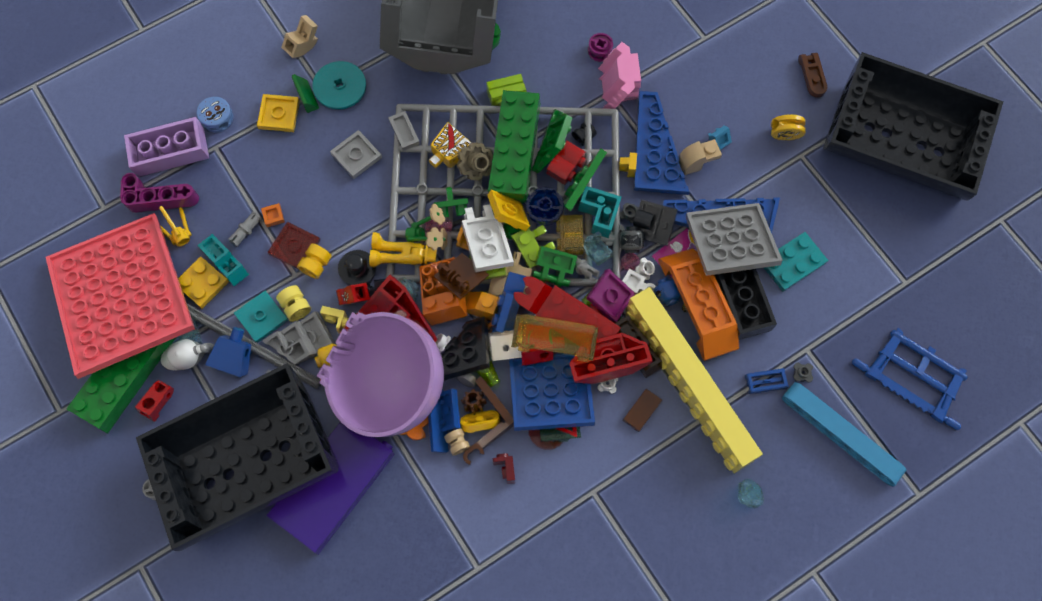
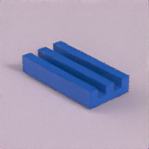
M784 368L745 375L749 394L787 389L789 387ZM781 374V377L752 381V378ZM783 382V384H777V385H771V386H764V387H757V388H754V387H753V386H756V385H763V384H769V383Z

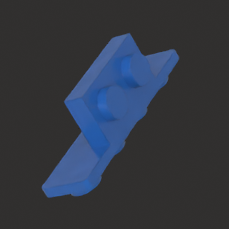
M508 272L502 295L498 297L497 314L494 313L492 318L493 328L491 333H503L504 331L513 330L519 309V304L514 298V292L524 291L525 283L523 278L526 276Z
M442 388L436 406L428 415L432 452L447 453L449 451L448 443H446L444 436L448 432L460 429L457 389L443 391Z

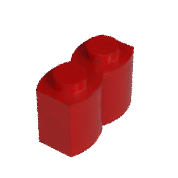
M566 141L564 148L549 164L547 175L564 185L568 181L572 182L576 176L575 171L577 168H582L586 162V151Z

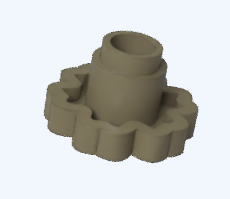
M471 142L469 147L464 146L461 148L457 155L460 160L457 163V167L462 175H467V178L470 180L478 181L483 176L490 175L491 162L493 160L491 149L485 148L483 143Z

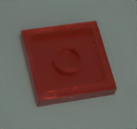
M287 222L269 249L268 254L298 269L297 265L302 257H306L305 252L310 244L318 245L320 238Z

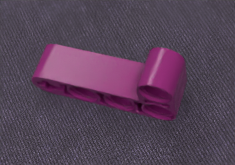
M127 173L121 179V202L134 213L160 210V206H163L164 209L192 207L199 201V195L189 184L145 188L143 182L133 173Z

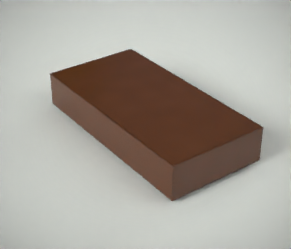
M645 389L623 421L639 432L659 406L662 399L648 389Z

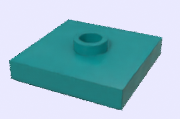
M266 290L234 312L235 316L257 343L289 321Z

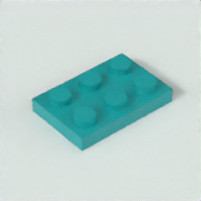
M804 232L778 249L782 258L781 265L764 267V269L781 291L784 292L825 265L829 260L808 234Z

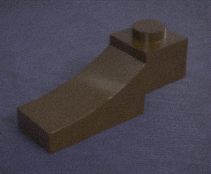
M629 315L616 322L615 324L621 327L617 334L624 333L647 343L653 362L640 369L644 377L647 378L662 369V361L650 347V342Z

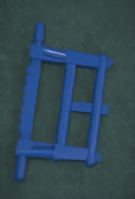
M897 328V330L890 332V340L878 352L879 356L871 367H868L867 364L857 358L852 360V364L863 372L865 371V375L868 378L880 381L884 388L888 387L890 391H895L897 396L901 395L903 400L908 399L910 404L914 403L916 408L920 407L923 412H929L930 416L940 423L944 421L945 424L955 430L961 428L959 422L949 416L947 417L946 414L952 400L955 401L962 381L968 378L965 374L967 370L957 369L934 354L936 350L931 346L928 349L923 348L904 336L902 330ZM900 342L923 356L918 368L894 354ZM891 360L942 392L943 394L936 406L934 407L882 374L888 361ZM930 361L953 375L947 386L924 372Z

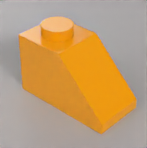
M483 291L469 292L465 296L468 314L477 317L485 316L487 320L492 321L494 313L497 314L498 296Z

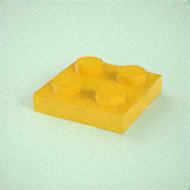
M263 94L257 121L258 129L294 132L300 103L299 97Z
M491 189L487 196L495 219L501 223H507L515 229L519 228L527 231L530 224L522 203Z
M201 256L178 278L183 293L201 309L229 283L226 277Z

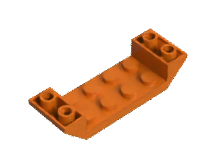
M692 248L659 258L658 261L664 275H672L700 339L696 345L703 361L738 350L739 339L736 320L715 276L705 275L698 252Z

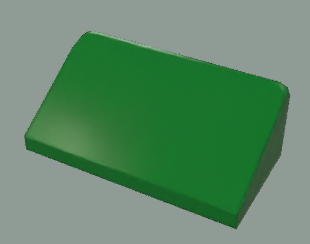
M295 74L292 75V80L306 112L309 113L319 109L308 81Z

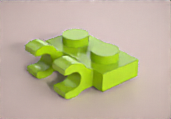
M544 225L533 231L529 228L527 231L521 230L511 236L519 252L522 253L521 255L528 268L537 266L535 263L539 245L536 238L547 232ZM553 241L544 246L554 250L556 248Z

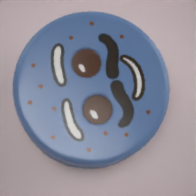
M221 97L206 98L197 107V118L204 129L209 132H222L233 122V112L228 102Z

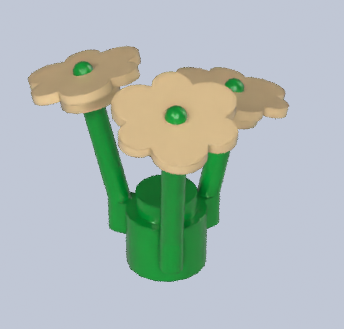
M432 204L429 209L430 216L411 223V227L405 231V237L408 242L426 241V245L431 247L432 250H437L438 247L444 250L448 243L445 228H441V232H439L438 228L433 227L430 232H427V237H425V230L419 227L430 220L437 222L438 225L445 222L442 209L438 208L436 204Z

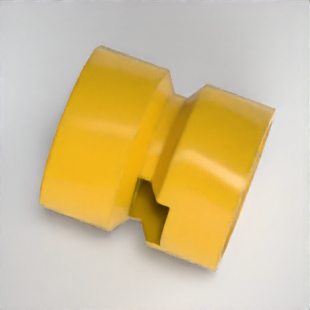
M312 243L305 252L306 257L301 258L297 268L309 277L319 279L324 271L323 266H327L332 255L326 249Z

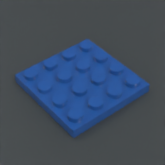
M577 352L553 354L552 361L522 365V358L509 359L514 431L595 426L591 384L575 383L569 364Z

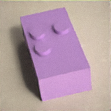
M197 117L124 135L128 165L138 177L209 159L204 127Z

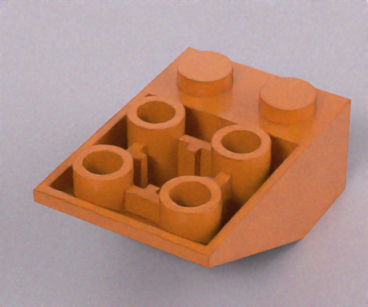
M455 257L419 267L422 312L431 326L467 316L465 296L460 300L434 277L438 273L439 269H437L439 263L449 264Z

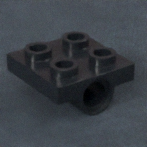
M641 200L639 209L634 217L633 226H637V230L644 232V240L668 246L678 209Z

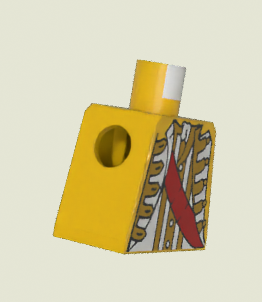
M447 122L431 143V151L434 155L429 159L430 164L437 168L443 162L449 168H452L460 161L457 155L461 148L464 146L469 147L471 142Z

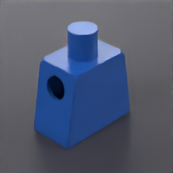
M233 327L230 336H220L205 365L238 377L247 375L252 345L242 341L245 330Z

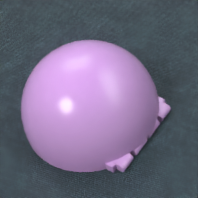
M352 312L345 324L350 329H342L335 342L337 346L332 347L326 358L330 366L324 363L317 375L321 379L319 383L325 387L329 405L342 424L358 434L370 437H389L407 432L427 418L440 398L444 382V366L440 351L428 332L419 324L406 317L388 312H377L367 315L360 312L358 314Z

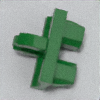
M447 187L448 201L434 202V204L442 209V214L445 218L449 217L448 207L455 206L457 216L464 215V208H467L468 198L453 200L452 188Z

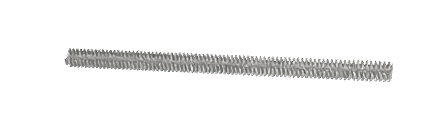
M187 304L193 320L207 326L222 336L231 335L232 329L227 327V325L224 326L225 324L210 318L211 316ZM243 336L242 341L251 343L253 354L264 358V360L266 359V361L276 365V367L288 363L301 381H305V383L313 386V388L315 387V389L319 387L320 379L318 377L310 375V372L308 374V371L300 369V367L292 364V362L283 359L281 356L271 352V350L269 351V349L267 350V348L257 344V342L255 343V341L253 342V340Z

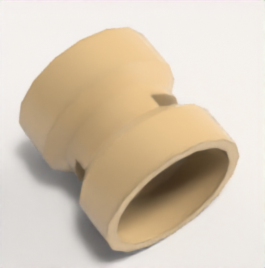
M461 428L444 436L446 443L450 444L452 456L461 454L470 448L468 441L464 439L465 434Z

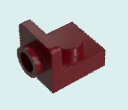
M503 453L496 455V458H492L493 465L505 464V467H502V477L507 479V484H515L513 456Z

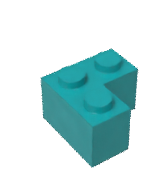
M586 186L578 211L596 216L591 230L592 234L609 238L622 197Z

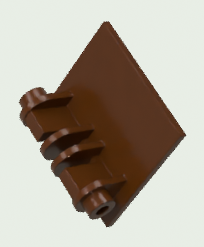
M463 253L458 255L449 264L439 263L437 269H439L438 273L434 275L440 283L460 300L489 276L485 271L475 272L472 260Z

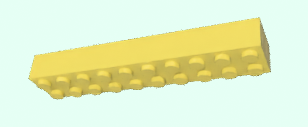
M648 287L631 297L626 308V316L629 315L650 342V347L662 361V370L667 372L670 383L679 390L681 400L684 403L687 402L691 408V415L701 423L703 433L713 441L712 445L718 454L721 453L725 459L724 464L729 471L732 470L735 474L763 455L652 289Z

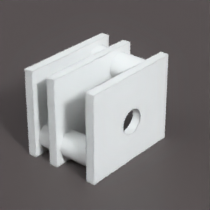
M517 330L504 331L503 333H488L489 353L492 361L522 358L520 333Z

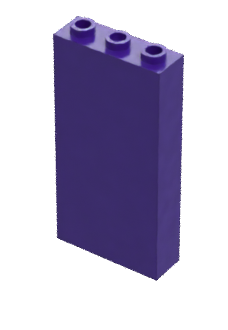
M341 421L328 437L339 465L338 472L277 502L266 515L318 555L395 455L391 450L393 447L383 440L381 443L376 437L358 434L347 428Z

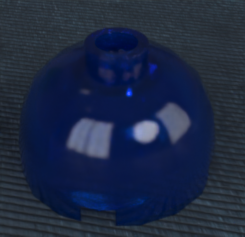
M550 187L535 189L527 197L526 209L528 216L537 225L548 226L556 223L563 213V197Z

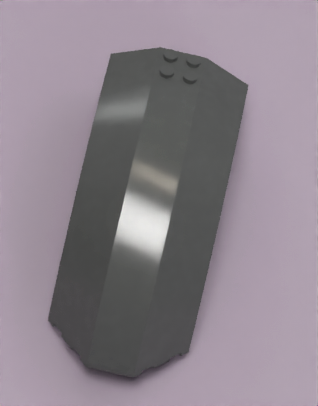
M382 0L380 49L412 68L423 72L455 74L491 62L498 0Z

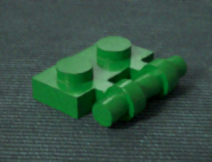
M540 246L535 265L542 266L540 272L533 270L532 277L543 282L554 283L558 287H569L570 280L564 278L565 273L573 274L577 256ZM549 268L557 270V276L548 274Z

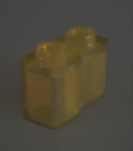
M560 215L559 221H556V232H560V238L556 239L557 250L572 255H583V215Z

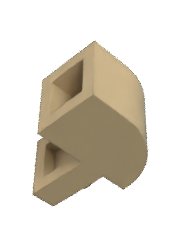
M307 15L301 16L297 30L285 34L281 48L292 58L305 55L317 43L318 38L315 36L318 25Z
M715 139L704 143L698 141L689 145L680 153L679 164L684 175L700 171L704 163L721 158L722 153Z

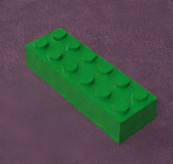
M503 90L488 193L492 189L521 203H527L541 105L540 93Z
M176 338L92 373L69 404L67 410L108 434L159 363L163 352Z

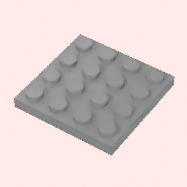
M759 203L686 213V220L706 276L782 264L781 255Z

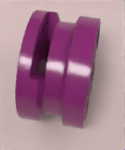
M596 33L590 38L588 54L591 59L603 62L612 53L613 40L609 35Z

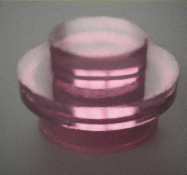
M627 253L621 259V265L626 271L629 269L635 271L636 266L640 264L639 257L634 253Z

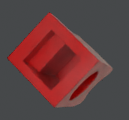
M367 283L350 285L336 290L339 306L370 300ZM360 288H361L362 291H363V297H362V298H361L360 295H359V289H360Z
M160 380L156 381L135 406L136 410L144 417L155 422L159 417L158 413L173 395L174 388Z

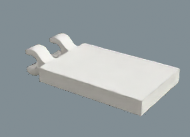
M490 204L483 205V217L475 218L472 207L464 208L465 220H462V228L475 272L513 266L514 260L503 225L495 219Z

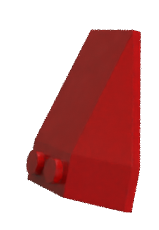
M391 274L374 292L370 300L358 311L365 315L377 312L401 315L419 324L435 342L438 340L407 288Z

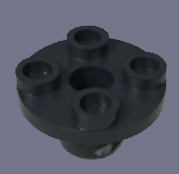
M353 250L346 253L340 259L338 273L344 283L347 285L371 283L376 274V267L369 266L370 254L368 252Z

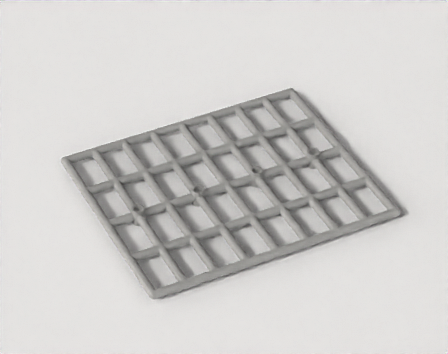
M396 105V114L403 111L423 112L421 145L403 151L394 132L389 242H396V238H406V230H396L398 194L418 195L417 222L425 218V205L428 195H446V201H448L446 188H427L426 185L428 153H432L431 146L428 145L430 112H450L449 123L455 129L457 112L477 113L476 143H483L484 113H500L501 106ZM540 107L539 114H552L553 110L556 109L567 115H585L587 127H585V149L582 150L586 151V166L592 160V156L594 157L600 150L592 149V131L590 127L592 115L611 116L612 150H603L607 152L605 157H612V192L608 193L620 196L619 111L609 108ZM537 126V134H536V141H535V148H534V155H533L532 167H533V165H534L536 156H537L538 151H539V148H537L538 126ZM485 147L491 149L492 154H494V147ZM401 152L421 153L420 176L417 187H399ZM455 166L452 168L447 167V187L452 188L453 200L454 196H473L475 218L481 217V199L488 194V189H483L482 179L479 181L475 180L472 189L454 188ZM531 169L528 191L529 229L531 231L536 229L538 197L557 198V234L545 233L537 237L536 241H557V250L564 252V241L585 242V260L590 266H592V242L611 241L613 242V273L621 279L620 204L613 224V235H610L609 238L591 233L592 215L585 213V234H564L563 201L566 198L564 195V184L557 181V190H539L537 187V173ZM592 178L587 184L589 187H592ZM453 206L448 207L449 217L445 218L448 243L444 249V259L451 258L452 239H457L459 233L452 231ZM425 223L420 225L419 227L424 229ZM424 241L416 242L424 245ZM387 251L388 254H395V252ZM387 263L386 278L391 274L399 282L420 283L419 267L423 266V264L415 265V275H394V263ZM586 276L585 279L565 278L570 280L569 286H595L599 280L591 281ZM491 279L483 280L480 284H490ZM545 281L548 285H554V283Z

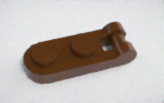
M811 53V55L807 56L806 54L799 55L798 62L802 67L809 94L815 98L822 97L827 91V82L818 53Z

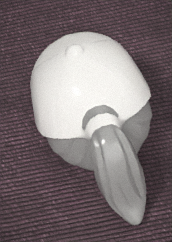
M189 339L177 341L163 352L161 364L169 370L189 369L197 365L205 353L210 354L214 344H199Z

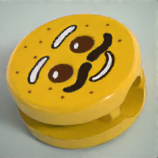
M799 115L775 117L771 121V136L777 140H795L803 137L806 133L804 127L805 118Z

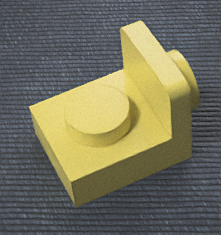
M326 306L321 308L320 314L324 321L331 324L337 322L336 330L340 333L345 328V324L349 319L346 312Z

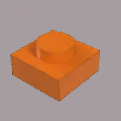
M279 203L261 208L266 227L285 223Z

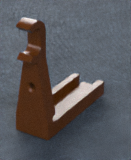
M481 376L475 380L477 386L501 415L505 423H499L464 452L463 459L468 465H471V461L468 459L469 454L479 450L480 454L485 455L483 449L514 427L513 417Z

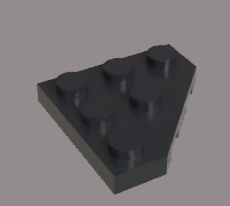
M485 316L467 321L462 326L463 331L457 337L454 336L445 347L446 351L441 356L444 366V381L490 368L488 320Z

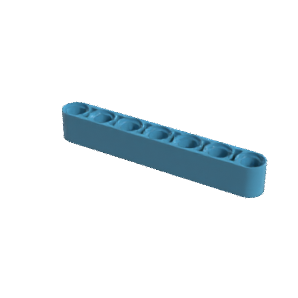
M794 382L782 396V400L789 407L889 486L895 487L907 471L905 466L800 383Z

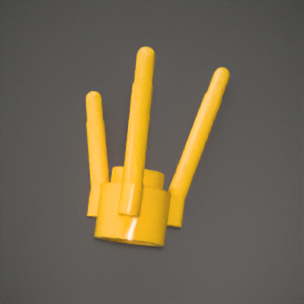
M160 206L159 209L172 228V235H170L161 226L163 234L173 245L180 247L187 244L192 234L188 229L183 208L180 207L179 212L184 229L176 227L163 206Z

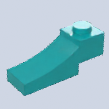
M213 234L197 245L233 286L249 275L242 264Z

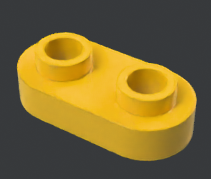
M494 410L477 412L475 415L473 413L467 414L460 419L461 429L467 433L493 429L500 423L499 413Z

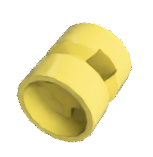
M297 285L283 289L276 296L277 301L284 308V312L291 322L298 321L311 312L310 305L303 298L304 295Z

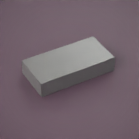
M406 111L388 117L403 151L420 144Z

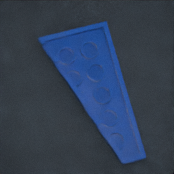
M639 92L636 138L637 163L634 176V191L689 195L690 191L686 185L685 176L679 164L680 160L668 130L669 126L663 114L658 92Z
M780 197L773 199L756 198V200H745L744 198L715 199L713 201H706V199H699L698 201L664 200L663 206L678 209L674 224L689 228L686 220V213L759 203L772 233Z

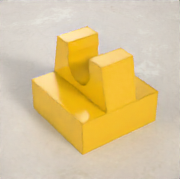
M630 152L629 157H620L619 171L627 172V177L634 178L637 153Z

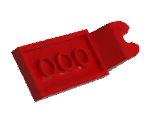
M526 276L523 278L527 286L525 289L526 294L514 292L516 302L528 311L536 314L535 319L547 327H551L552 330L578 347H581L584 342L615 335L621 328L555 285L552 288L535 277Z

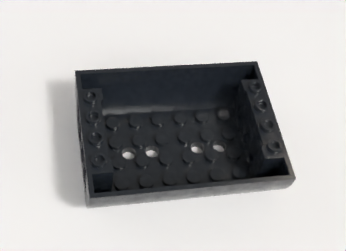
M862 52L845 84L823 149L968 201L977 195L1004 101ZM864 126H870L873 131H867ZM882 132H887L890 137H884ZM916 144L923 145L924 150L918 149ZM934 150L940 151L942 156H937Z
M288 363L136 437L169 543L174 551H182L337 473L339 470V465L311 397ZM285 443H290L289 450L286 452H282V445ZM266 452H271V458L268 461H263V455ZM233 470V478L226 480L227 472ZM215 480V486L212 489H207L208 482Z

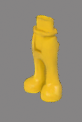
M372 233V250H370L369 256L370 267H377L384 263L427 265V262H436L437 250H432L427 245L425 248L420 243L389 242L383 240L380 233ZM381 251H392V252H401V253H400V254H388V253H380V252H381Z

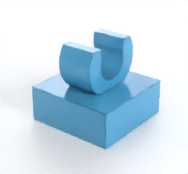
M725 125L721 128H716L714 133L708 134L709 140L715 139L720 150L732 142L730 130Z

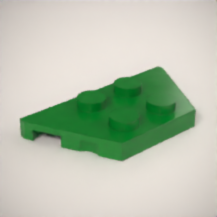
M556 109L553 110L532 171L538 174L564 148L566 135L571 130L572 117Z
M602 148L587 166L585 165L581 171H578L573 179L574 183L565 191L564 195L566 198L563 201V205L569 211L572 210L607 154Z

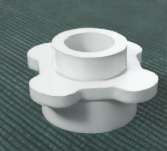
M641 258L640 264L636 266L635 270L640 275L646 277V280H649L650 275L655 272V266L652 261Z
M442 333L436 336L438 340L435 342L440 353L446 350L445 347L451 340L450 336L446 337Z
M618 378L600 382L597 389L600 392L609 391L611 394L615 393Z

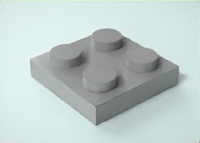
M359 130L330 151L331 155L353 179L382 158V154Z

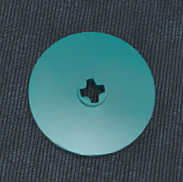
M345 61L331 62L323 66L316 73L312 85L316 99L322 105L331 109H346L354 106L362 99L366 91V79L361 69L352 63Z

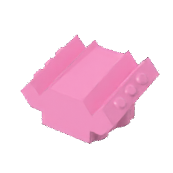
M621 42L598 68L604 73L599 78L602 81L603 96L601 98L608 102L603 108L615 109L621 102L637 100L639 95L641 74L638 53L631 54L630 47Z

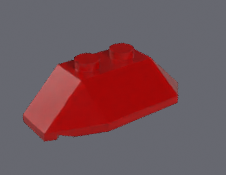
M619 333L584 342L569 364L575 383L596 384L634 374L653 361L646 342L627 334Z

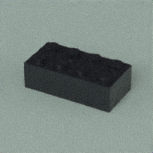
M756 269L714 275L736 320L739 340L767 333L774 329L777 322Z

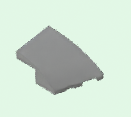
M317 311L301 321H295L282 331H276L263 340L265 344L273 347L279 354L287 357L295 365L317 356L319 348L332 343L335 344Z

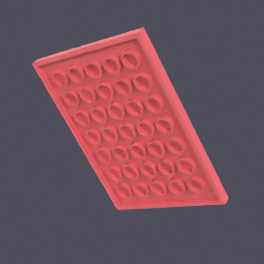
M155 213L46 257L74 375L78 379L195 330L158 217Z

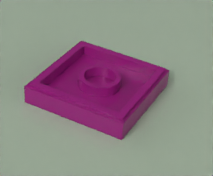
M606 269L586 299L609 320L616 323L626 309L630 298L635 293L610 269Z

